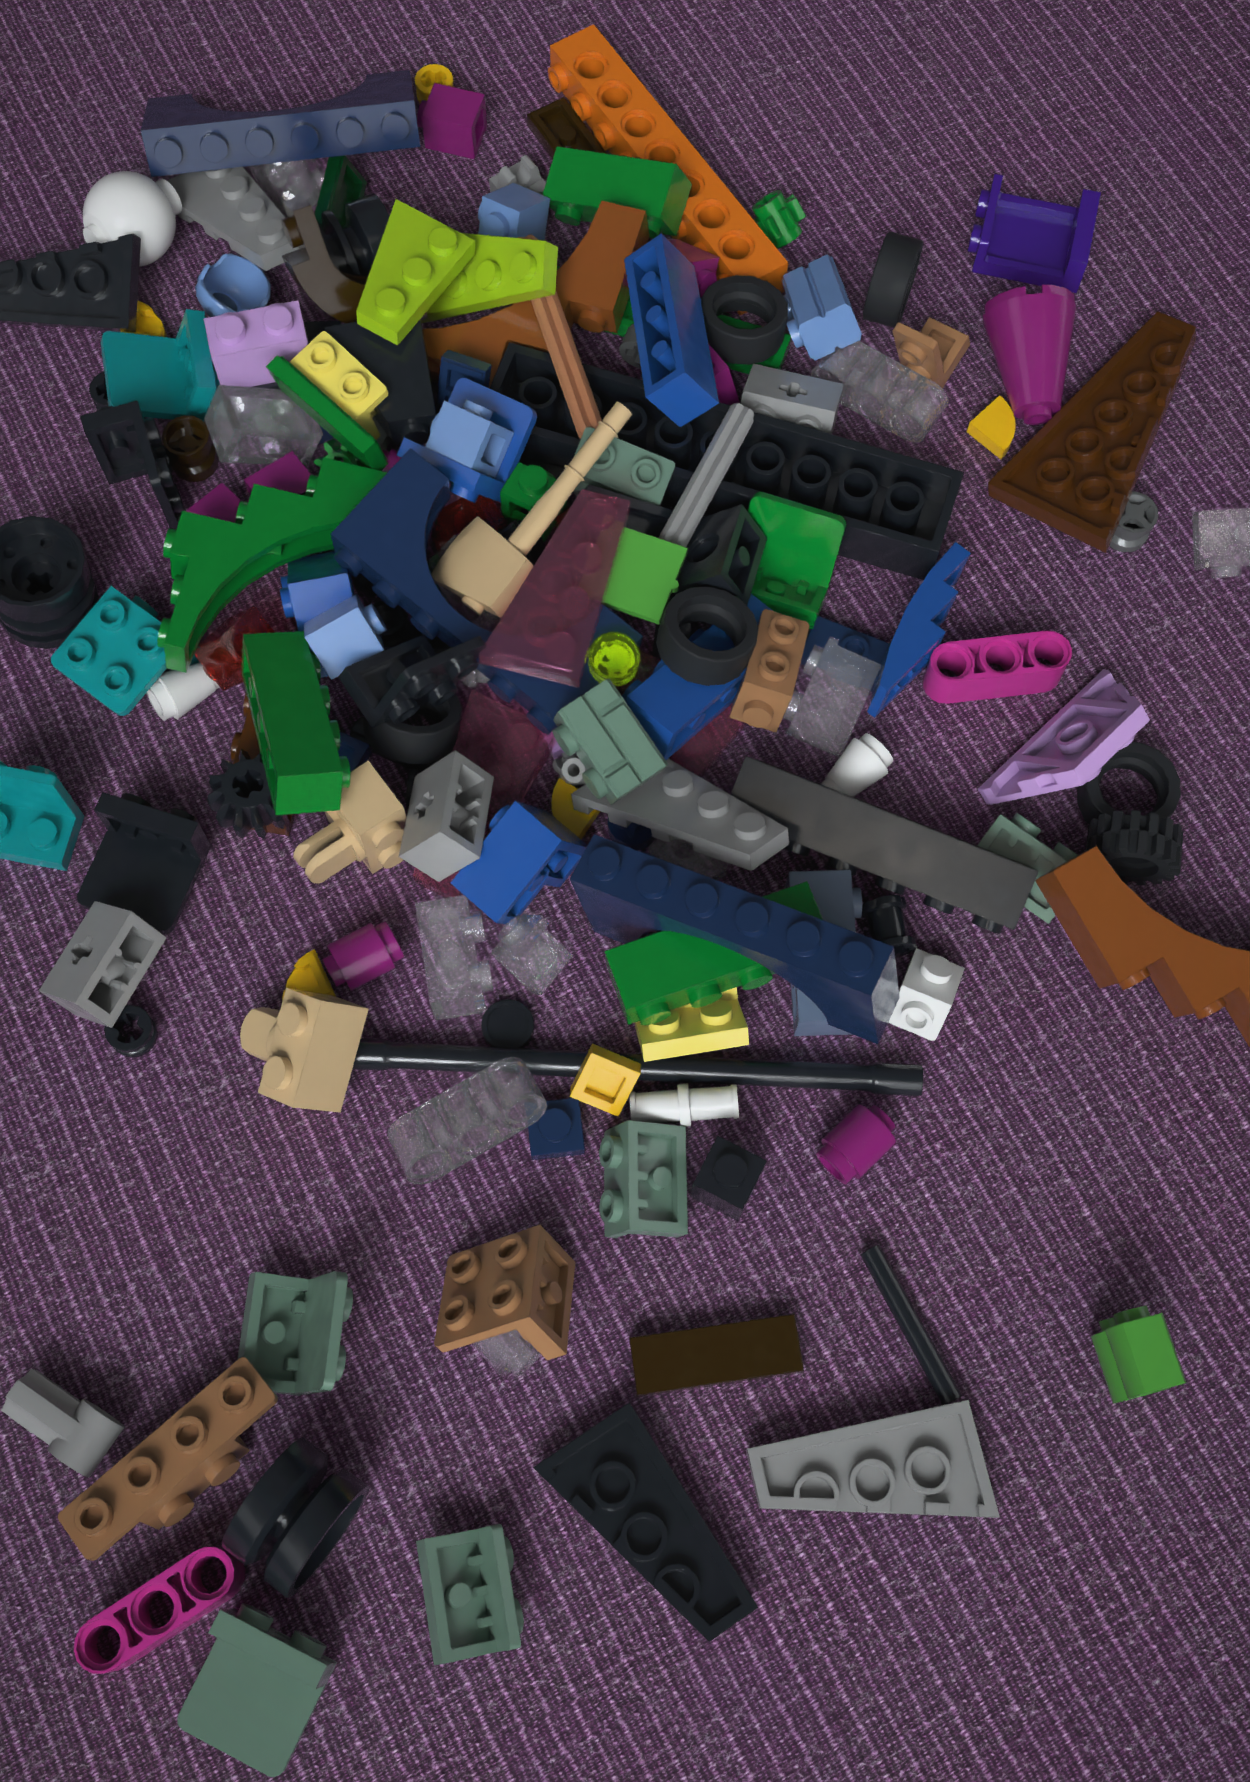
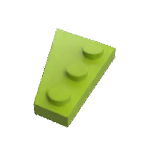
M396 199L356 310L357 324L398 346L475 255L476 241Z

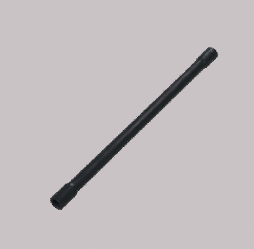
M361 1038L352 1069L377 1071L412 1069L576 1077L588 1051L391 1042L386 1039ZM617 1053L641 1064V1074L638 1080L852 1090L868 1091L880 1095L921 1096L923 1090V1067L921 1064L875 1062L865 1065L679 1056L644 1062L642 1054Z

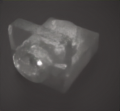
M522 914V916L512 918L498 934L500 942L492 950L491 954L530 992L542 995L573 955L546 930L549 922L542 915Z

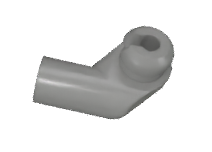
M564 752L562 753V758L554 759L552 766L559 774L558 779L560 778L572 786L586 784L582 773L587 769L576 753L568 756Z

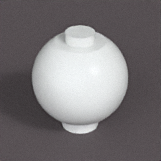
M131 171L108 174L92 186L84 201V239L86 243L96 241L105 243L118 240L120 236L135 234L141 238L139 267L151 264L161 258L172 244L176 230L175 216L182 211L180 197L174 187L164 179L154 182L143 174Z

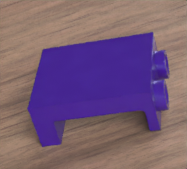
M994 174L990 191L981 189L975 217L983 218L982 225H973L967 252L976 253L972 272L1038 286L1055 285L1077 293L1088 264L1101 192L1083 189L1076 208L1001 193L1003 175Z

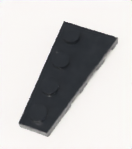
M135 234L120 236L115 241L86 243L79 245L77 249L63 252L48 251L36 254V257L16 261L11 259L1 261L0 323L136 332L141 238Z
M630 1403L533 1467L709 1642L758 1608Z

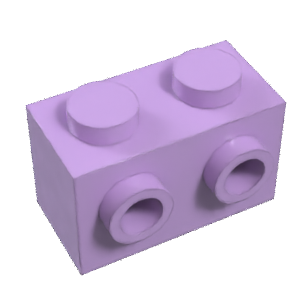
M298 300L274 303L265 307L239 312H227L219 316L204 318L211 358L223 393L274 383L275 380L266 366L277 355L283 356L290 362L309 344Z

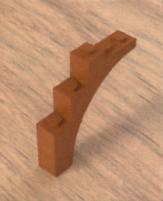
M601 201L588 232L569 259L557 270L556 292L570 331L573 324L577 323L583 329L594 333H600L603 330L618 333L630 296L624 259L648 241L649 228L646 211ZM531 300L514 303L478 320L443 328L423 329L431 379L435 383L439 382L441 356L447 350L492 364L489 388L509 342L549 353Z
M1097 846L1077 855L1035 880L1099 989L1119 984L1121 989L1125 990L1150 976L1174 1018L1195 1014L1199 1020L1219 1011L1225 1006L1250 1047V951L1225 947L1190 933L1153 910L1120 879Z

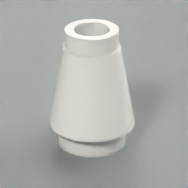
M209 659L203 663L190 665L187 673L176 670L163 672L146 694L154 710L163 721L171 717L178 720L214 693L216 689L224 686V681L215 663Z
M865 733L859 740L856 738L851 740L821 784L854 797L888 774L887 767L893 762V757L881 742L872 735Z

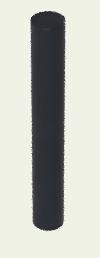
M876 1245L860 1254L942 1406L961 1397L962 1394L880 1245Z

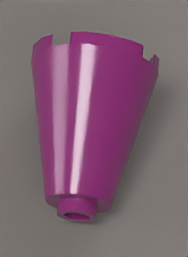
M1042 285V293L1026 295V286L1000 293L987 301L984 306L985 314L983 313L982 321L1014 416L1024 420V423L1027 425H1040L1047 423L1052 418V415H1055L1061 409L1076 304L1074 293L1067 288L1055 285Z

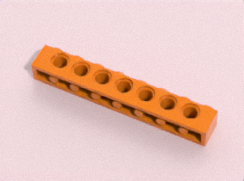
M593 24L550 45L548 77L551 85L556 92H562L576 114L592 129L596 140L604 151L608 150L612 155L677 164L692 183L677 236L671 237L720 257L716 271L717 281L735 275L753 276L769 282L781 293H784L782 280L783 275L788 270V261ZM737 311L740 316L747 313L746 311Z

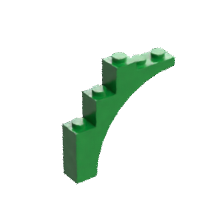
M323 457L319 476L312 474L309 476L305 496L254 484L249 502L240 501L235 523L182 511L177 529H168L163 547V557L170 559L172 579H174L170 603L175 605L172 618L164 617L162 619L158 633L157 646L164 648L166 668L187 673L199 641L219 612L245 587L279 566L313 553L333 550L334 547L330 534L387 472Z

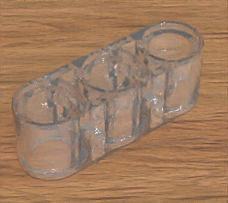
M860 341L842 349L838 346L835 347V352L822 357L810 373L811 377L844 384L840 404L910 442L918 443L923 441L949 405L946 392L938 384Z
M517 1057L504 1058L398 1118L389 1127L387 1137L407 1180L412 1184H427L441 1178L534 1124L545 1113L547 1102L526 1063Z

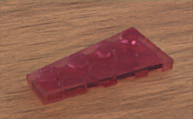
M583 489L580 491L485 643L487 645L486 648L480 651V664L579 688L630 513L631 501Z

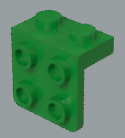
M757 492L750 501L748 513L764 533L767 541L751 594L774 612L809 623V628L813 629L826 599L845 532L846 521L837 514L765 492Z

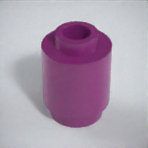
M383 921L376 926H373L370 922L328 944L327 948L331 955L323 958L322 961L336 987L346 982L350 991H353L395 969L394 963L404 958V955L387 922Z
M857 1104L821 1140L823 1146L816 1152V1156L832 1176L846 1185L852 1178L860 1179L896 1144L895 1137L891 1133L896 1128L895 1124L879 1107L872 1105L868 1109L863 1105Z

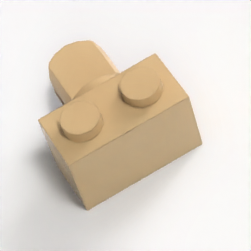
M367 761L350 772V787L342 788L340 810L325 811L330 824L300 843L293 854V858L298 865L305 868V874L312 883L324 882L355 860L363 861L372 874L383 867L385 869L392 868L403 861L399 857L407 818L404 807L371 763Z
M286 988L280 1010L266 1007L252 1009L246 1015L241 1026L240 1040L242 1049L250 1055L266 1061L258 1093L292 1108L341 1113L369 1008L331 995Z

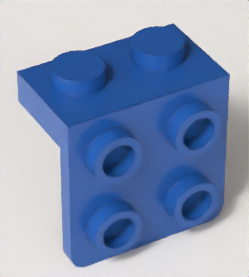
M460 378L453 388L448 400L449 403L463 408L467 399L493 411L490 418L491 422L515 432L496 478L471 469L425 447V445L405 437L397 456L402 458L411 448L452 482L450 492L476 503L479 495L501 503L500 491L519 463L536 423L537 413L533 408L467 378Z

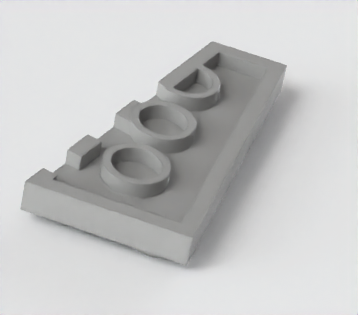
M243 167L183 173L167 180L180 197L182 203V211L178 214L180 218L188 223L196 221L201 224L205 233L215 240L218 238L228 241L231 250L263 270L268 271L285 263L282 255L299 249V247L292 248L287 240L281 219L286 217Z
M670 759L666 760L668 766L659 774L612 805L605 796L597 799L587 785L582 786L571 794L574 810L588 815L594 809L607 813L609 822L626 828L632 822L651 829L652 837L669 843L672 840L691 842L695 852L750 871L789 845L787 827Z
M969 1400L746 1449L759 1509L1000 1517Z

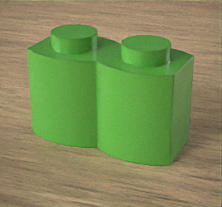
M1141 1306L1113 1315L1114 1317L1099 1322L1102 1332L1091 1336L1113 1404L1187 1383L1163 1313L1150 1316L1148 1307Z

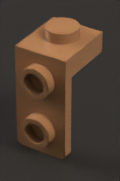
M930 317L920 332L900 322L892 330L903 375L909 381L921 387L929 384L942 390L970 346L968 335Z
M764 609L758 622L757 643L733 701L729 718L747 723L756 728L777 732L793 696L809 623Z

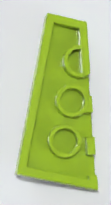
M462 233L476 241L475 255L428 309V318L421 320V323L555 295L558 246L542 240Z

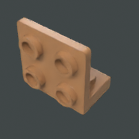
M541 1225L452 1254L447 1261L434 1345L444 1353L517 1330L522 1338L528 1341L546 1360L566 1355L575 1261Z

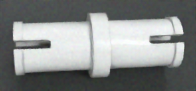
M688 1083L677 1084L678 1090L630 1093L632 1121L651 1123L680 1122V1126L688 1127L691 1126V1121L739 1118L736 1084L725 1087L689 1089Z

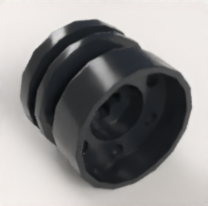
M374 193L345 204L344 211L347 227L343 228L330 210H326L321 214L324 233L320 226L319 229L328 255L334 266L346 273L356 275L370 273L390 217L384 204Z
M29 516L10 520L0 526V625L11 638L28 647L44 649L59 647L99 601L96 584L91 569L88 566L82 543L68 526L52 518Z

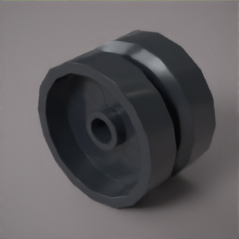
M304 1437L292 1443L260 1478L231 1520L223 1536L221 1546L244 1565L258 1562L270 1552L266 1560L263 1580L286 1598H291L326 1560L358 1514L370 1489L368 1485L344 1468L332 1473L322 1482L326 1475L329 1456Z

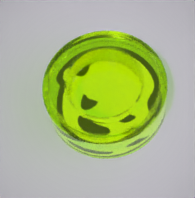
M608 632L595 639L589 650L588 667L592 676L601 683L610 678L616 687L628 683L636 675L640 663V651L632 638L620 632Z

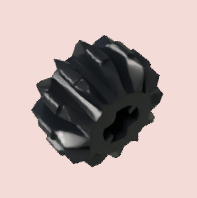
M241 749L239 762L233 764L228 760L221 759L220 766L224 774L209 775V785L213 792L207 795V802L211 810L217 812L216 819L221 827L226 829L233 826L235 834L242 839L254 828L258 837L265 839L267 825L272 823L275 827L284 829L285 820L282 815H275L261 752L254 760H251L248 752Z

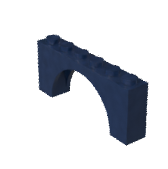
M410 70L367 74L365 81L360 86L346 94L311 105L281 110L256 112L218 110L197 103L193 99L192 94L148 98L141 127V135L151 177L420 147Z
M410 448L330 534L336 553L334 559L341 567L346 568L350 575L357 577L360 573L373 583L372 590L389 607L395 608L399 605L412 615L410 621L427 638L433 640L437 636L449 647L453 648L480 636L487 646L476 659L479 663L476 669L490 679L487 684L497 696L508 703L513 699L529 711L526 714L529 721L540 731L549 735L557 727L553 719L560 709L603 682L596 677L591 668V661L597 651V646L607 640H619L628 644L635 655H637L640 651L643 636L605 605L587 620L569 630L538 638H517L496 634L473 624L460 615L440 593L427 564V548L432 528L440 512L450 500L449 479Z
M593 835L570 878L594 932L623 944L644 938L650 931H672L721 945L761 964L790 982L818 1006L827 1019L828 1025L873 1043H879L899 1000L893 946L598 835Z

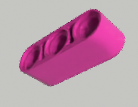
M1039 631L946 642L934 649L923 677V688L932 700L946 704L1044 693L1058 685L1072 657V647L1062 634L1055 631ZM1036 658L1046 659L1053 666L1041 664ZM988 664H997L1005 671H996ZM939 670H951L957 675V677H948L942 674Z
M203 1547L192 1552L88 1620L79 1629L75 1637L74 1653L76 1661L84 1670L92 1674L119 1671L130 1666L234 1597L240 1591L245 1580L244 1564L223 1547ZM216 1557L225 1565L226 1580L218 1591L210 1592L202 1583L201 1571L208 1560ZM163 1591L171 1597L174 1610L170 1621L161 1627L151 1619L149 1609L152 1599L159 1592ZM107 1626L114 1628L120 1637V1649L111 1661L103 1659L97 1648L98 1637Z

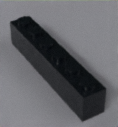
M745 757L731 795L788 828L789 845L785 849L808 857L811 849L830 856L827 865L832 868L851 870V875L853 876L856 875L858 868L878 875L874 884L884 889L903 895L906 887L925 894L923 904L951 915L954 907L973 913L974 917L971 923L997 934H1001L1004 926L1015 930L1039 872L1035 868L753 757Z

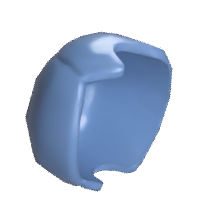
M227 253L223 254L213 265H205L197 278L195 290L197 300L209 317H214L227 312H239L267 306L271 296V283L263 270L246 258Z

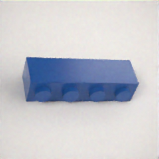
M661 233L626 257L624 263L645 397L674 423L682 427L719 404L695 267Z
M750 595L747 607L753 612L758 625L762 611L764 609H771L754 595ZM712 625L706 631L702 628L698 629L688 639L697 646L712 651L729 650L735 647L732 639L725 631L715 625ZM661 660L648 679L644 682L640 680L634 681L625 690L622 697L664 759L667 760L733 703L746 668L738 678L726 684L705 686L688 682L673 673Z

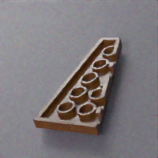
M1157 311L988 482L989 496L1106 553L1196 342L1197 327Z

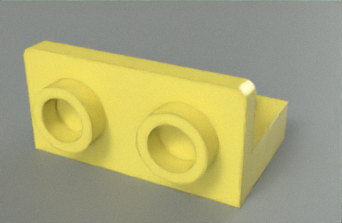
M322 331L289 363L377 440L381 435L372 418L376 415L374 409L389 394L386 386L330 334Z
M737 987L721 992L722 997L709 1005L694 1008L689 1003L670 1010L671 1015L658 1023L641 1025L640 1021L635 1022V1029L644 1062L749 1045L748 1026L738 1001Z

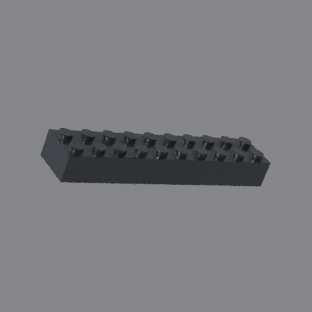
M509 342L489 389L533 408L537 413L536 423L520 460H534L565 468L564 466L568 465L573 459L581 439L578 437L550 354ZM582 363L602 420L616 402L623 404L632 413V416L617 434L618 439L667 458L675 463L674 471L661 504L675 507L731 405L719 402V404L704 414L679 427L645 397L643 380ZM754 412V422L703 516H708L741 504L748 512L753 495L757 492H765L842 516L846 521V528L839 549V556L921 580L925 579L929 571L935 566L964 472Z

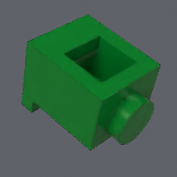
M519 462L500 491L502 522L508 525L516 519L517 521L523 520L526 514L522 513L521 510L525 508L530 511L557 479L540 466H527ZM567 501L541 536L544 543L565 511Z

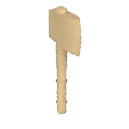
M616 402L604 419L598 421L599 425L570 463L564 466V471L535 503L508 540L478 516L472 520L449 545L431 574L434 582L461 597V601L477 614L481 615L486 610L501 618L538 571L526 558V555L556 518L581 481L584 482L585 475L612 440L618 438L617 434L632 416L630 410L623 404Z

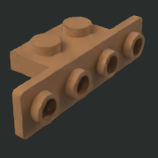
M241 1357L59 1512V1522L84 1558L90 1561L97 1560L139 1522L160 1530L163 1526L170 1527L186 1517L193 1509V1500L210 1485L218 1486L239 1469L241 1464L239 1460L250 1451L239 1435L277 1403V1395L247 1358Z

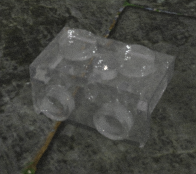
M1250 508L1207 510L1192 513L1194 571L1211 570V578L1241 576V568L1250 567Z
M830 636L823 648L814 645L802 671L811 677L803 694L794 690L783 718L790 721L785 734L836 757H840L882 665L838 646L839 640Z

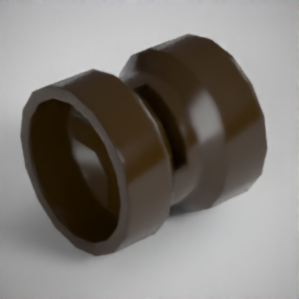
M184 415L173 419L165 426L162 433V441L176 475L187 482H199L212 476L218 467L219 459L207 425L195 416Z

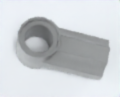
M31 1369L25 1376L16 1381L6 1395L5 1404L1 1409L2 1412L27 1431L49 1445L47 1448L48 1452L55 1458L88 1478L125 1428L121 1422L86 1399L80 1401L35 1369Z

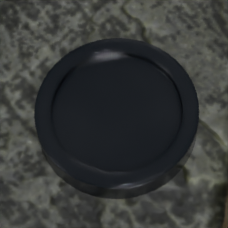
M501 1000L492 1004L486 1010L482 1018L481 1028L484 1039L490 1047L524 1048L533 1036L534 1021L531 1012L522 1003L515 1000Z

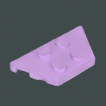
M1103 669L978 788V791L986 804L993 805L1082 786L1097 777L1101 772V767L1119 750L1131 744L1135 734L1150 719L1142 704L1134 696H1130L1128 690L1121 683H1116L1109 670Z

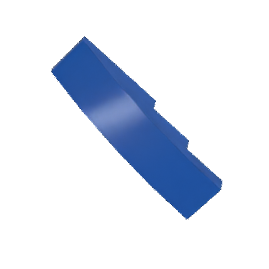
M957 542L951 546L929 571L905 609L877 672L867 713L874 718L928 665L934 649L940 645L946 633L939 626L945 621L955 601L958 591L953 586L957 583L971 554Z

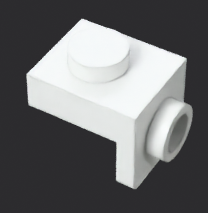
M916 948L899 989V1000L889 1023L928 1040H936L953 1004L965 968L949 962L944 957L932 955Z

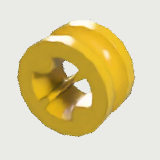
M430 64L417 71L415 87L419 103L422 100H428L434 83L454 87L453 75L448 68L443 65Z

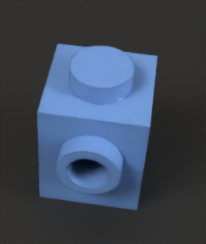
M515 183L482 196V202L478 210V219L480 221L478 235L518 238L531 234L538 238V240L544 241L550 198Z
M466 399L463 408H460L444 400L440 412L432 421L430 436L425 447L471 469L496 478L515 432L491 422L490 418L493 411Z
M357 594L304 623V638L332 680L338 677L345 667L384 651L381 633L385 632L387 628L374 605L371 603L364 607Z

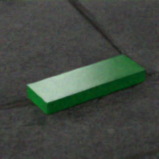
M277 355L266 366L281 391L367 468L382 471L388 465V459L377 440L283 356Z

